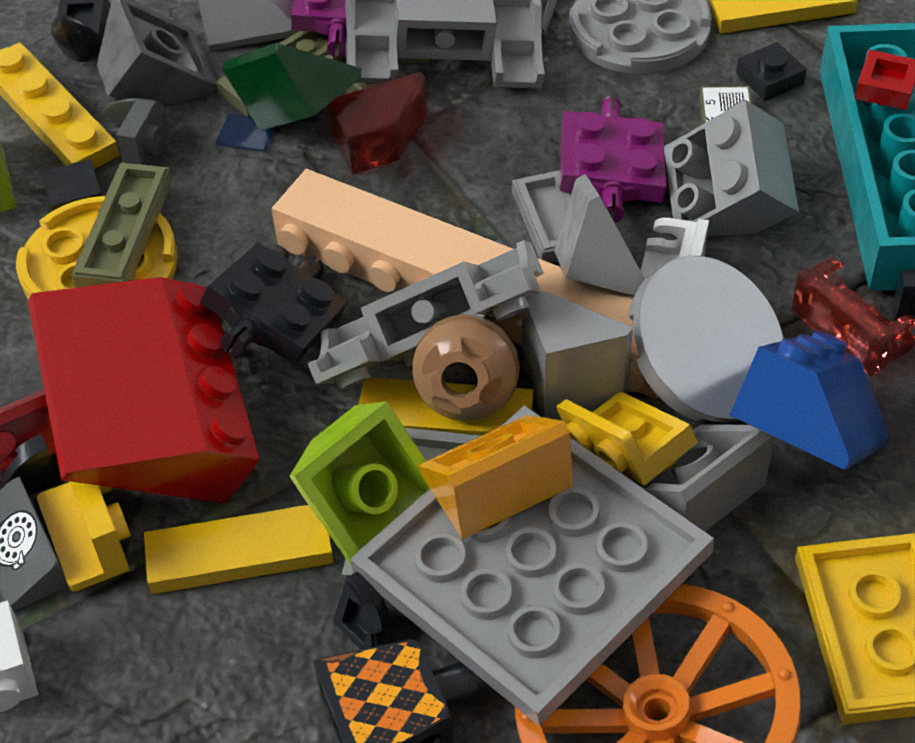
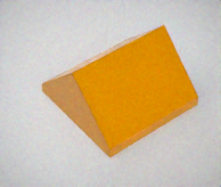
M531 415L520 417L418 465L422 477L462 540L573 487L570 432L565 421Z

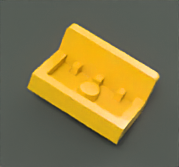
M623 392L616 393L593 412L567 399L556 406L562 421H565L570 438L623 475L643 486L661 472L674 466L681 456L698 444L690 424Z
M68 482L37 495V501L69 589L73 592L130 571L120 544L121 540L131 537L118 502L106 506L102 497L103 494L113 491L112 487Z

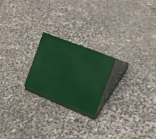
M279 43L271 44L223 62L224 74L260 130L316 115L361 79L362 68Z

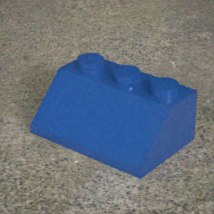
M814 331L812 337L799 334L796 338H783L780 342L759 346L730 413V416L843 470L884 448L890 437L860 358L845 352L846 342L820 331Z

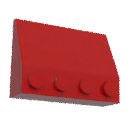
M157 277L31 294L28 299V306L61 481L227 503L260 458L229 350L225 352L221 347V338L224 336L219 315L200 303L207 287L196 283H186Z

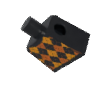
M412 639L322 657L313 661L319 692L339 743H454L452 718L448 708L480 696L478 684L472 670L460 661L432 672L420 643Z

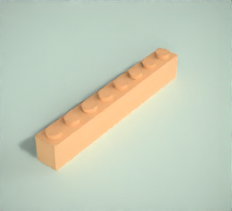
M305 169L271 208L277 244L284 247L292 254L317 257L316 261L320 259L323 264L328 265L334 271L348 273L370 282L386 292L395 293L463 261L479 265L513 249L309 169ZM538 259L544 274L536 277L541 290L633 327V320L629 318V313L634 295L566 278L561 267ZM522 312L501 321H492L502 328L512 341L522 347ZM633 328L628 391L638 392L657 400L658 395L647 383L637 365L636 359L640 355L636 346Z

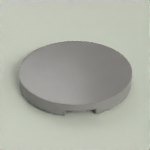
M576 0L569 13V33L574 45L581 54L599 66L621 73L654 74L676 69L697 57L706 46L710 35L711 9L707 0Z
M685 256L664 264L649 275L637 289L630 307L629 318L633 320L634 337L640 355L636 362L653 391L672 409L692 420L734 421V423L741 421L730 416V413L758 347L783 340L778 319L768 300L757 286L740 271L722 261L704 256Z

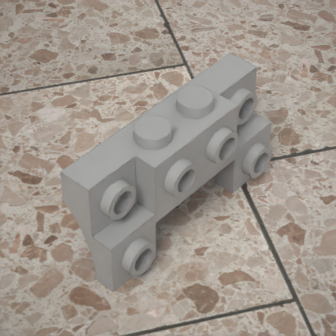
M345 0L347 27L346 61L349 65L362 68L361 79L356 83L397 84L398 58L491 61L494 87L542 88L545 72L541 39V0Z
M526 240L516 243L517 248L479 265L463 261L361 307L363 317L337 329L327 328L321 331L320 355L317 360L308 363L315 383H336L339 390H344L370 379L369 368L385 361L401 362L404 360L407 368L412 367L417 344L425 332L436 322L449 316L465 314L479 316L490 321H501L529 309L530 305L527 298L542 292L536 277L544 274L531 242Z

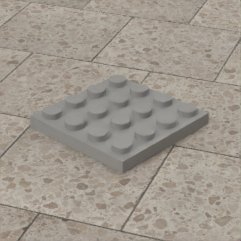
M524 405L503 425L525 415L540 416ZM570 438L573 487L463 540L433 492L429 489L350 559L354 573L359 572L383 598L538 726L713 553L714 545L713 537L572 438Z

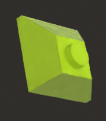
M387 401L352 407L310 441L289 476L350 565V559L430 489L418 465L426 462V460Z

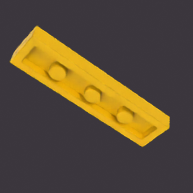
M21 42L0 50L1 97L65 166L91 159L93 168L96 169L120 156L116 140Z

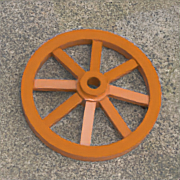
M681 584L652 613L683 615L708 622L673 677L660 674L648 617L632 633L640 678L629 684L604 664H601L586 679V681L623 709H556L538 726L515 707V719L521 743H548L544 734L627 733L617 743H744L697 724L695 721L774 696L776 701L775 714L765 743H797L801 719L800 688L797 673L789 653L776 633L758 615L739 602L718 592L688 584ZM729 633L752 651L766 671L764 674L693 697L689 696ZM656 718H663V720L654 721Z

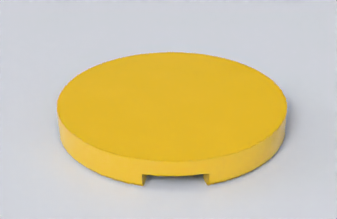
M106 196L90 197L68 203L39 220L41 226L32 234L25 246L18 250L16 258L17 275L27 299H29L32 293L75 288L71 277L72 272ZM159 213L133 280L157 277L172 279L175 274L178 262L177 246L171 226L161 213Z

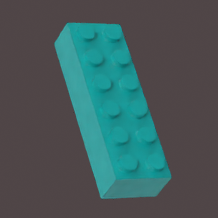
M915 23L828 26L820 76L869 291L896 290L901 270H915V87L907 110L881 106L854 98L857 83L869 50L915 59Z

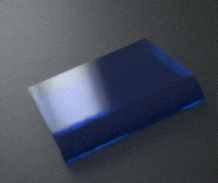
M228 114L215 144L264 152L275 127L262 130L256 125L252 117Z

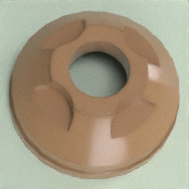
M462 314L449 316L438 321L425 332L417 344L413 356L412 374L420 397L432 410L449 419L468 422L481 420L493 415L507 403L519 379L520 363L517 350L511 338L502 328L485 318ZM461 362L471 366L478 377L476 388L468 393H458L450 389L444 380V370L448 365Z

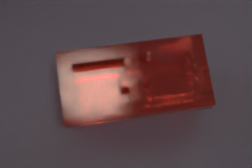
M836 256L828 257L811 269H804L798 273L791 311L815 331L827 333L846 342L845 352L860 358L865 373L871 377L914 348L915 335L910 330L915 327V320L911 316L905 315L893 323L843 283L844 278L836 271L844 263Z

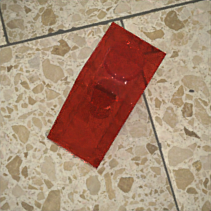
M422 72L339 96L328 104L332 138L352 175L400 160L427 116L425 77Z

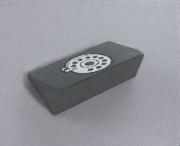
M20 477L14 478L0 490V590L5 601L8 600L13 612L69 587Z

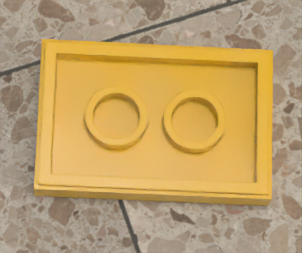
M915 533L798 546L795 561L842 725L915 716Z

